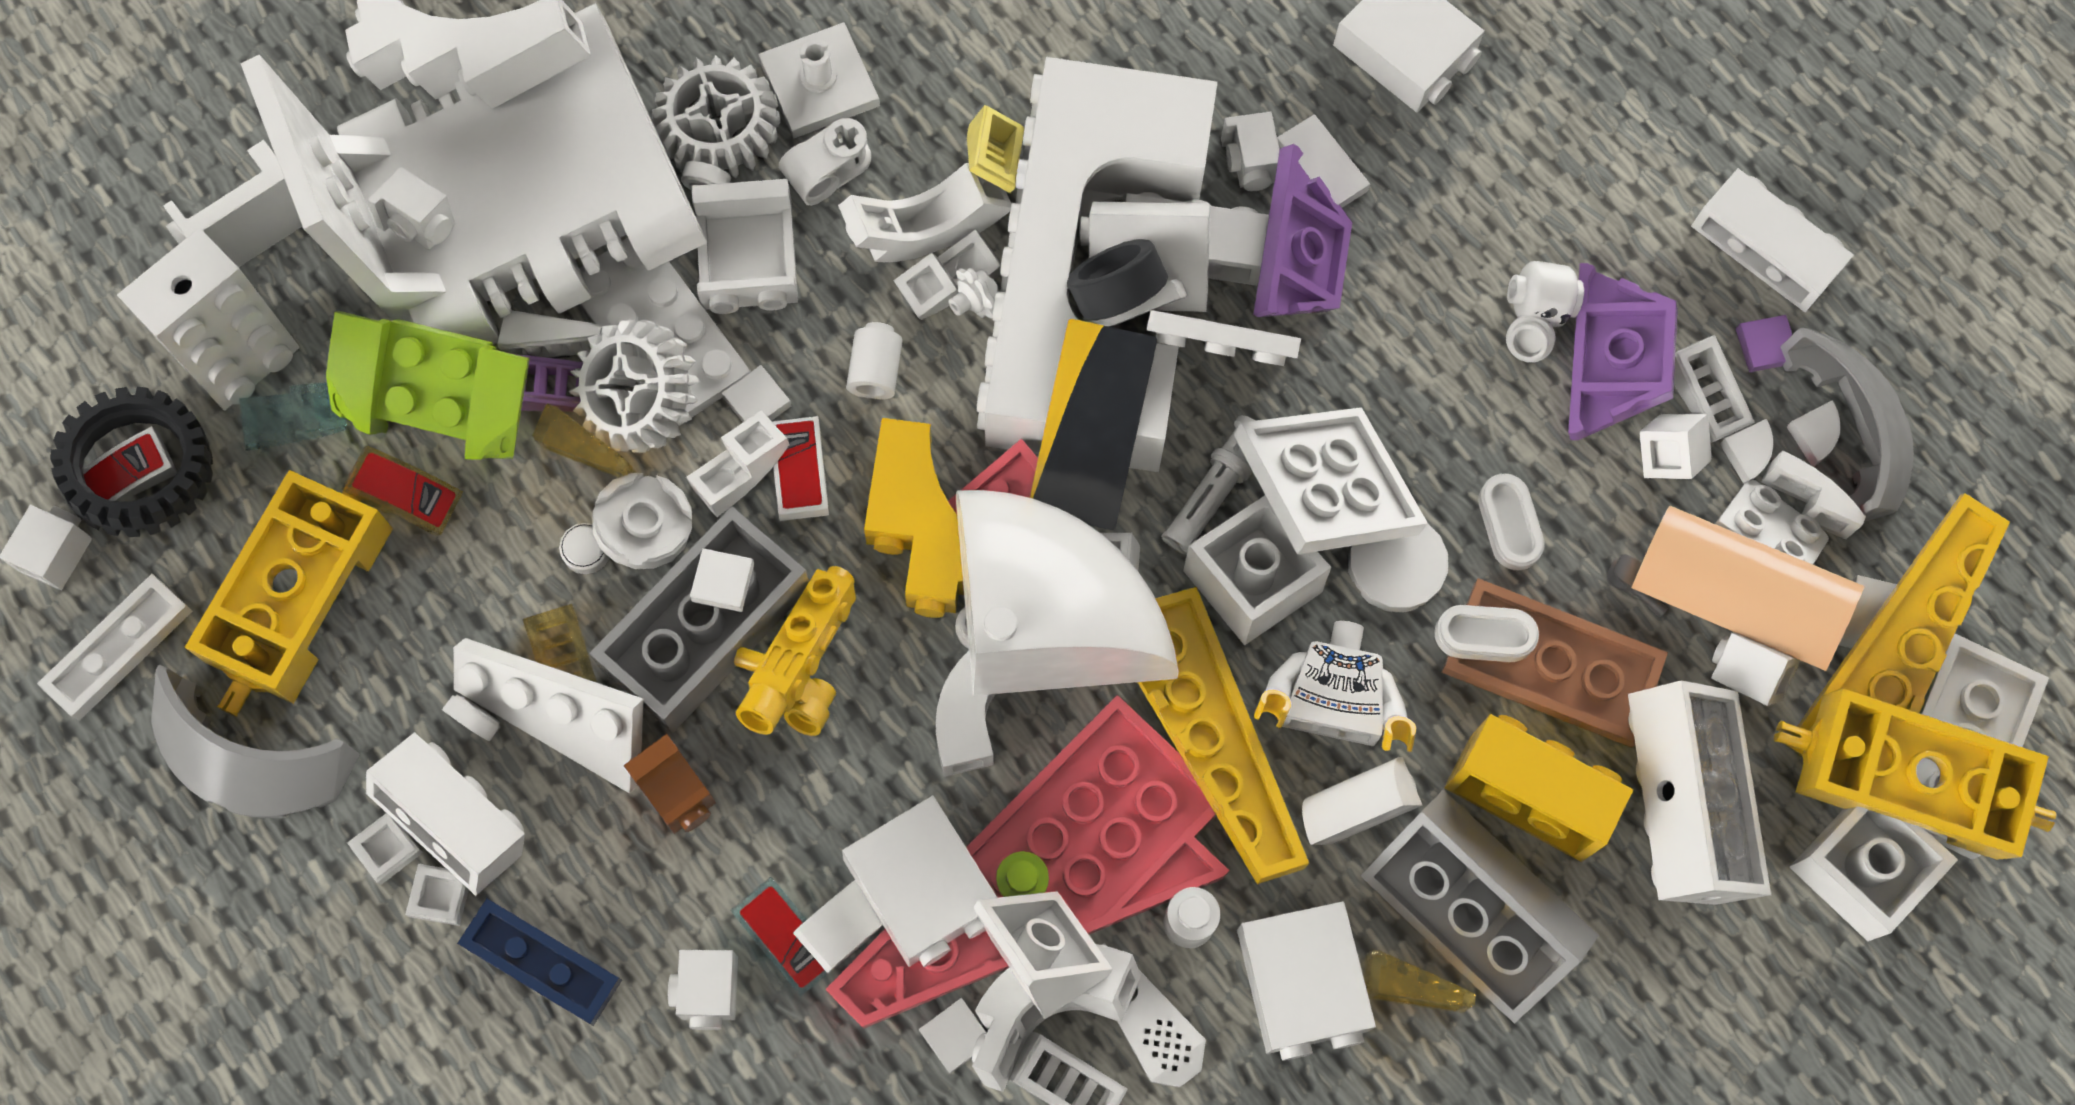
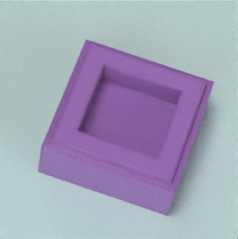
M1786 315L1740 323L1736 332L1749 372L1783 366L1786 360L1780 346L1792 336Z

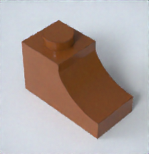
M668 734L661 737L623 765L674 834L682 828L685 832L692 831L710 817L711 812L708 809L716 804L715 800Z

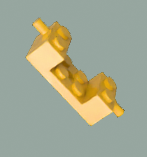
M288 470L185 645L187 650L203 662L223 671L233 680L220 704L217 705V708L238 717V713L251 690L255 692H269L294 704L319 660L307 648L354 566L369 571L391 534L393 527L377 509L360 502L365 492L352 486L359 472L358 470L353 471L342 493ZM286 569L296 570L298 578L295 586L287 592H275L273 581L276 575Z
M1844 688L1823 695L1816 722L1809 730L1785 723L1782 720L1776 727V731L1779 732L1774 734L1775 742L1803 750V767L1795 793L1843 809L1862 807L1948 836L1946 843L1996 860L2022 857L2030 826L2050 832L2055 822L2048 821L2056 819L2055 811L2036 806L2049 758L2047 755ZM1923 758L1935 762L1940 770L1939 782L1933 788L1924 786L1917 778L1916 767Z

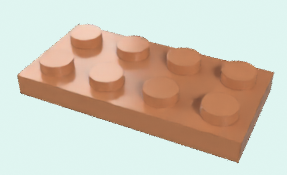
M1478 578L1473 585L1466 605L1510 608L1526 612L1537 624L1539 630L1538 643L1526 658L1517 662L1461 659L1447 655L1441 673L1628 747H1634V734L1630 729L1628 720L1630 713L1628 694L1657 687L1668 652Z

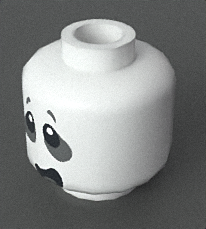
M1532 261L1526 264L1520 275L1512 276L1508 286L1507 299L1509 303L1514 304L1517 317H1540L1546 319L1552 327H1561L1570 317L1575 318L1578 315L1583 303L1584 286L1581 280H1577L1576 273L1569 266Z

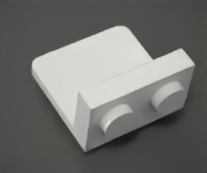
M1755 480L1747 481L1741 487L1723 514L1715 522L1718 526L1810 564H1814L1829 540L1828 535L1814 519L1800 514L1784 502L1774 489L1761 485Z

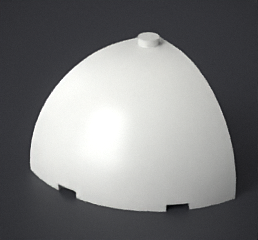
M957 490L956 508L973 696L1178 678L1179 670L1174 644L1166 620L1152 591L1138 570L1105 536L1077 517L1036 499L1006 492Z

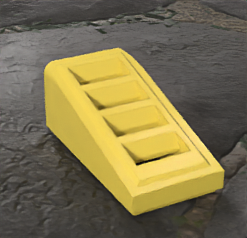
M984 105L968 126L969 171L1011 194L1016 187L1024 127Z

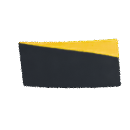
M1076 319L1068 320L1030 498L1057 507L1090 526L1115 530L1157 345L1156 337Z

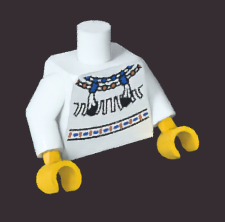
M1350 621L1334 622L1330 644L1318 641L1311 642L1307 652L1292 654L1270 677L1266 691L1262 694L1254 713V718L1257 720L1260 719L1263 712L1274 714L1278 719L1276 725L1278 728L1285 727L1375 746L1382 736V730H1384L1381 747L1385 751H1390L1392 740H1400L1406 744L1407 752H1411L1417 729L1415 724L1407 718L1405 704L1392 674L1383 669L1382 656L1360 651L1364 627Z

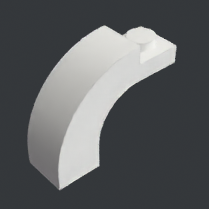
M965 163L943 182L919 195L893 201L850 195L838 206L846 223V231L856 247L870 249L875 262H899L917 259L931 252L933 253L952 246L975 229L981 233L1009 213L1012 204L1005 190L970 172L969 163Z
M969 651L950 672L941 691L937 706L936 738L944 777L994 765L993 751L985 719L988 707L996 694L973 696Z
M1096 944L1113 968L1112 972L1107 978L1052 1015L1064 1011L1082 1010L1122 1023L1141 977L1133 954ZM1010 967L988 988L975 1010L988 1032L982 1033L975 1043L972 1054V1067L984 1086L1004 1092L1027 1038L1045 1020Z

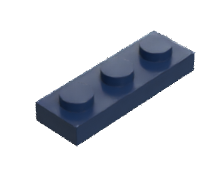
M487 898L457 943L592 1026L595 1025L622 982V979Z

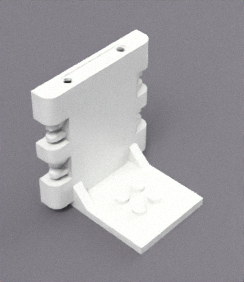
M596 3L575 13L582 21L591 54L590 57L493 109L477 94L474 96L470 95L460 81L455 82L454 85L461 101L457 102L452 92L439 96L440 98L438 99L443 109L432 114L427 104L420 99L411 104L417 121L415 123L412 122L410 114L401 102L395 98L338 125L339 135H329L260 55L240 63L303 229L392 321L401 319L493 342V345L498 343L500 333L487 301L491 300L500 318H503L512 313L511 304L505 292L518 287L521 297L530 305L540 300L533 283V279L536 278L546 298L558 314L592 298L575 259L580 257L588 274H595L600 271V262L593 251L607 244L611 256L617 262L628 258L620 238L627 235L639 259L646 269L650 271L707 243L610 28ZM400 166L447 196L455 224L452 226L448 237L442 243L434 245L430 250L413 239L410 242L404 241L390 227L385 232L378 228L367 201Z

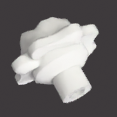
M962 268L957 270L958 280L956 284L958 294L948 301L952 311L960 316L970 310L975 312L980 318L985 316L993 318L994 301L998 288L994 279L990 278L987 272L981 270L978 272L971 268L968 270Z

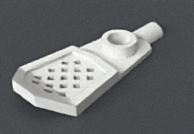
M1140 971L1141 977L1136 987L1137 997L1130 1002L1122 1023L1118 1022L1150 1082L1181 1087L1201 1072L1206 1039ZM1157 1020L1162 1021V1025H1157ZM1173 1022L1172 1027L1167 1026V1023ZM1145 1029L1150 1030V1034H1145ZM1161 1031L1160 1036L1155 1035V1032ZM1166 1032L1171 1033V1037H1166ZM1181 1034V1039H1177L1176 1035ZM1144 1040H1149L1148 1045L1143 1044ZM1154 1041L1159 1042V1046H1154ZM1165 1043L1170 1044L1169 1048L1164 1047ZM1175 1045H1180V1050L1175 1049ZM1186 1046L1191 1047L1190 1051H1185ZM1153 1052H1157L1158 1056L1153 1057ZM1163 1054H1168V1059L1163 1058ZM1174 1055L1179 1056L1178 1060H1173ZM1184 1057L1189 1058V1062H1184ZM1162 1064L1167 1065V1068L1161 1069ZM1172 1066L1177 1067V1071H1172Z

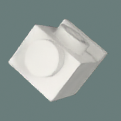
M1272 112L1225 118L1221 142L1222 147H1226L1229 172H1237L1240 188L1244 187L1247 191H1259L1269 187L1275 182L1280 151Z
M402 166L367 199L378 228L385 232L390 227L404 241L410 242L413 239L428 250L434 245L442 243L448 237L452 226L455 224L447 196Z

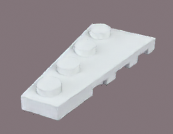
M467 638L453 647L455 691L629 794L638 786L623 765L641 753L643 698Z

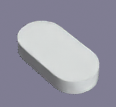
M1495 475L1486 481L1478 497L1480 511L1495 558L1504 567L1511 570H1525L1538 561L1544 550V538L1530 492L1526 484L1514 475Z
M1470 605L1450 607L1441 615L1434 631L1435 640L1439 648L1447 655L1461 659L1517 662L1526 658L1534 650L1539 639L1537 624L1529 614L1518 609Z

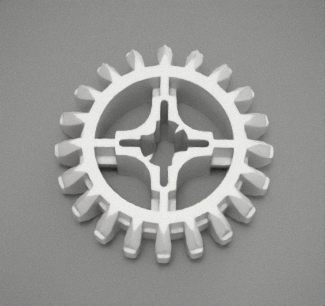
M716 55L712 59L711 65L703 66V63L696 57L694 62L695 69L691 71L679 65L677 70L679 79L675 80L665 77L663 84L665 92L656 93L655 103L657 108L652 110L653 124L669 160L674 159L676 167L681 172L688 161L708 163L723 170L729 169V173L735 179L739 174L738 165L740 164L753 171L756 166L753 155L767 159L769 154L768 144L776 143L778 137L776 127H779L780 124L779 111L776 110L778 102L776 95L773 94V91H770L769 82L764 76L757 78L756 70L752 65L741 70L739 61L735 57L726 66L721 64V59ZM699 98V101L695 105L687 108L692 102ZM711 106L714 107L717 116H721L722 129L718 128L715 119H711ZM746 127L740 134L732 138L738 129ZM700 140H708L713 143L700 142Z
M624 319L619 321L618 325L609 324L602 326V336L594 335L588 337L591 351L583 350L577 353L583 361L582 368H577L570 372L576 378H579V386L569 392L575 397H580L581 402L573 412L579 416H586L582 428L588 432L596 433L595 441L603 445H611V448H614L616 451L628 452L632 450V452L645 453L650 448L666 446V437L675 438L681 435L677 422L686 423L692 420L685 408L687 404H694L699 401L693 394H690V386L695 385L701 380L695 375L688 374V370L696 361L691 356L683 355L687 344L683 343L680 339H674V332L670 329L655 325L652 321L641 320L639 322ZM652 360L655 364L658 375L653 370ZM636 382H645L644 384L635 385ZM634 387L633 391H632V390H628V391H625V390H624L625 388Z

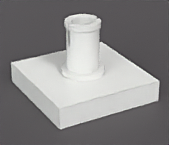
M844 22L758 54L762 69L773 93L777 97L778 105L793 138L829 126L841 118H850L880 106L878 94Z

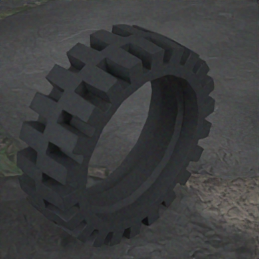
M127 387L116 388V398L112 399L108 397L106 392L97 394L95 398L98 404L91 407L84 401L76 408L80 416L75 418L68 415L62 422L66 432L57 431L53 439L57 449H51L50 460L54 467L51 470L61 495L81 520L84 519L89 526L96 530L102 527L107 534L119 536L120 531L123 530L128 537H140V530L145 528L150 535L161 532L159 525L167 521L171 528L181 523L178 514L183 511L190 516L197 509L194 500L197 498L203 501L208 492L205 482L211 483L213 476L211 464H213L212 452L199 421L192 411L189 412L184 403L177 398L172 401L168 393L157 390L155 396H153L149 388L137 387L135 395H131ZM134 423L157 424L169 429L180 440L183 449L182 465L173 480L157 493L132 502L109 501L96 495L86 485L83 475L85 457L95 442L113 429Z

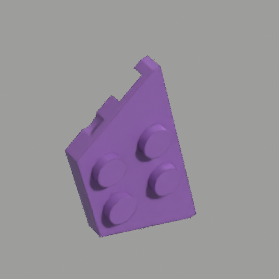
M1295 144L1280 148L1253 313L1257 317L1320 313L1340 308L1352 222L1341 206L1333 201L1329 189L1320 176L1313 179L1309 178L1298 162L1303 152Z
M1580 263L1579 280L1583 282L1584 297L1581 309L1576 316L1568 431L1571 440L1585 438L1673 399L1678 315L1676 301L1656 292H1645L1639 285L1626 279L1620 278L1617 281L1596 272L1595 266L1588 263Z

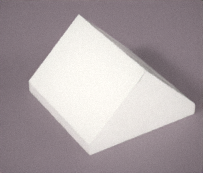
M1058 891L980 899L974 906L991 941L1044 1019L1107 978L1113 970Z

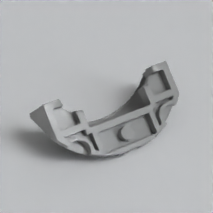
M1804 327L1798 329L1780 346L1786 360L1783 364L1784 370L1797 371L1801 368L1809 371L1814 375L1811 380L1816 387L1835 382L1839 383L1873 465L1860 469L1853 474L1854 485L1857 484L1855 492L1849 497L1866 516L1864 522L1898 511L1907 493L1914 459L1910 424L1898 395L1882 373L1855 349L1828 335Z
M158 665L155 673L151 718L155 740L168 767L190 791L211 804L215 803L227 808L232 813L258 818L286 817L287 814L302 812L314 807L321 808L337 800L360 755L347 743L335 738L331 742L316 747L290 751H270L250 748L231 742L208 729L212 718L200 710L196 697L200 696L202 687L180 677L171 669Z

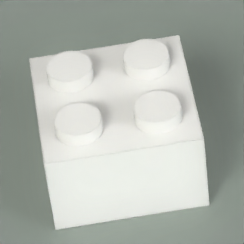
M1264 495L1190 544L1183 571L1240 641L1246 645L1321 594L1331 566L1318 551L1297 555L1266 495Z
M1862 807L1843 809L1789 867L1867 941H1871L1892 933L1958 859L1925 828Z

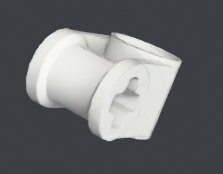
M841 118L807 141L799 143L788 150L781 158L778 168L806 205H816L869 167L871 151L867 144V133L863 125L857 120ZM839 132L841 133V139H838ZM856 157H858L859 160L857 164L855 162Z

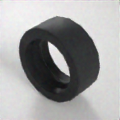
M1136 239L1112 246L1092 256L1069 275L1067 285L1084 318L1087 320H1102L1128 312L1151 299L1166 285L1168 274L1154 244L1150 240Z

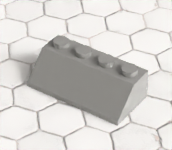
M1444 789L1360 875L1514 1024L1583 960L1599 937L1591 927Z

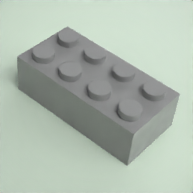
M731 506L589 654L598 667L626 693L643 698V708L673 734L736 667L734 665V658L737 650L740 647L752 650L797 603L809 583L807 571ZM702 548L753 559L754 568L742 612L691 601L690 593Z

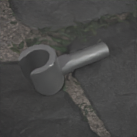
M1627 554L1621 555L1619 559L1615 558L1607 573L1608 583L1621 591H1630L1658 617H1661L1668 610L1661 601L1631 588L1640 569V561Z

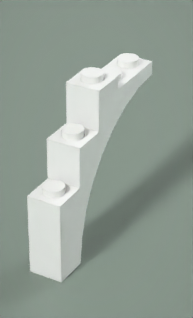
M357 0L358 8L355 10V15L359 23L345 30L349 47L346 56L351 68L359 77H367L380 90L407 77L414 86H422L432 97L438 99L440 98L439 96H443L456 89L454 83L460 81L470 95L474 96L477 94L492 109L591 56L582 21L563 0H539L526 7L491 17L468 19L430 16L405 6L402 0Z

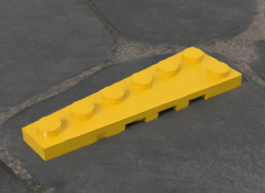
M1966 493L1961 494L1797 726L1809 730L1816 722L1823 695L1843 688L1920 713L1930 684L1936 672L1940 671L1947 656L1945 653L1970 608L1972 596L1975 590L1980 587L2010 521ZM1786 745L1803 757V750Z
M1197 587L1155 598L1166 620L1174 644L1179 670L1178 678L1137 683L1255 882L1260 884L1304 870L1308 866L1309 861Z

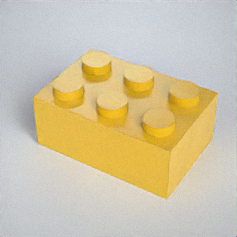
M1490 714L1470 736L1444 788L1580 862H1583L1606 846L1634 789L1622 784L1621 776L1611 769L1600 765L1590 767L1573 758L1575 753L1569 747L1553 740L1543 742L1526 733L1528 729L1520 721L1506 715L1496 717Z

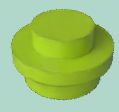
M1020 851L1010 854L1001 862L997 870L996 881L1003 897L1045 893L1049 883V873L1040 857L1030 852Z

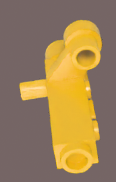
M831 566L827 572L820 569L815 571L766 654L745 647H740L737 650L734 665L754 672L748 682L750 689L736 710L737 719L749 730L763 735L771 734L784 713L786 722L793 729L804 735L817 736L822 731L830 716L828 708L836 696V690L828 682L819 678L811 679L810 676L816 673L820 659L842 622L847 620L850 609L856 600L855 580L847 570L838 566Z

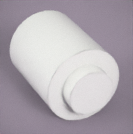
M870 322L864 328L855 331L846 389L853 395L882 400L890 399L894 396L902 337L894 332L892 326L881 322Z
M1189 887L1179 891L1171 899L1164 914L1163 925L1167 936L1173 943L1184 948H1196L1205 944L1219 924V904L1211 893L1202 888Z

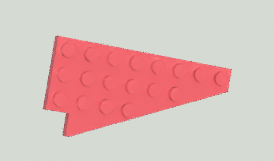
M1118 695L966 847L998 898L1003 896L997 886V870L1007 856L1015 852L1025 851L1040 857L1049 873V883L1046 892L1058 891L1088 935L1171 901L1176 893L1185 888H1203L1222 880L1230 871L1195 838L1216 814L1181 755ZM884 929L825 990L864 1029L1006 970L1009 966L985 930L971 939L968 938L966 933L947 943L951 951L926 967H923L920 961L908 967L888 932Z

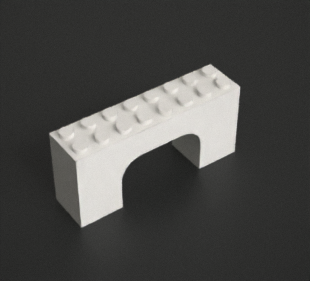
M1046 57L1043 75L1034 74L1030 103H1032L1031 116L1026 118L1023 145H1025L1023 160H1019L1016 176V188H1018L1016 203H1012L1008 223V232H1010L1008 247H1004L1000 270V276H1002L1001 290L996 292L992 320L995 322L993 337L989 336L985 354V366H987L985 382L980 384L977 400V412H979L977 429L985 430V446L1008 450L1022 439L1034 454H1039L1068 320H1078L1068 302L1070 289L1067 285V280L1074 268L1081 229L1082 216L1088 217L1093 201L1111 202L1126 200L1127 193L1138 195L1143 192H1151L1161 195L1164 199L1182 202L1191 199L1199 200L1206 164L1217 81ZM1158 343L1156 345L1129 468L1159 472L1166 437L1178 346Z

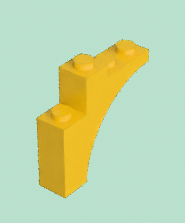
M882 418L864 526L866 544L874 545L876 551L890 555L902 554L904 549L911 550L905 598L906 606L915 608L914 612L924 617L940 618L944 616L945 612L956 613L958 595H964L957 514L940 487L934 470L931 455V424Z

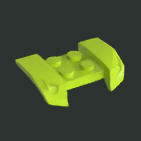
M336 311L334 312L326 370L331 411L340 418L350 420L356 429L368 435L386 434L388 430L387 421L466 440L465 459H513L530 358L498 351L493 346V342L401 319L393 321L386 319L374 320Z

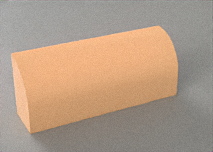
M1669 506L1652 539L1631 588L1827 671L1855 611L1864 586Z

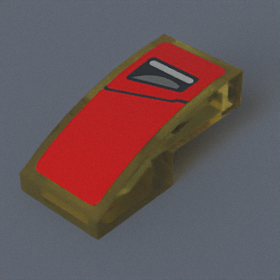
M364 446L341 489L384 513H393L435 536L442 535L463 494V491L445 481L370 446Z

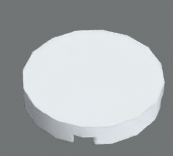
M629 473L612 480L599 493L592 512L593 535L600 549L616 563L633 569H654L672 562L685 549L692 530V507L684 492L669 479L658 475L654 478L643 476V473Z
M1427 524L1417 536L1352 546L1348 554V573L1352 582H1355L1356 587L1361 591L1360 595L1369 604L1389 612H1409L1426 604L1440 591L1448 574V552L1441 536Z

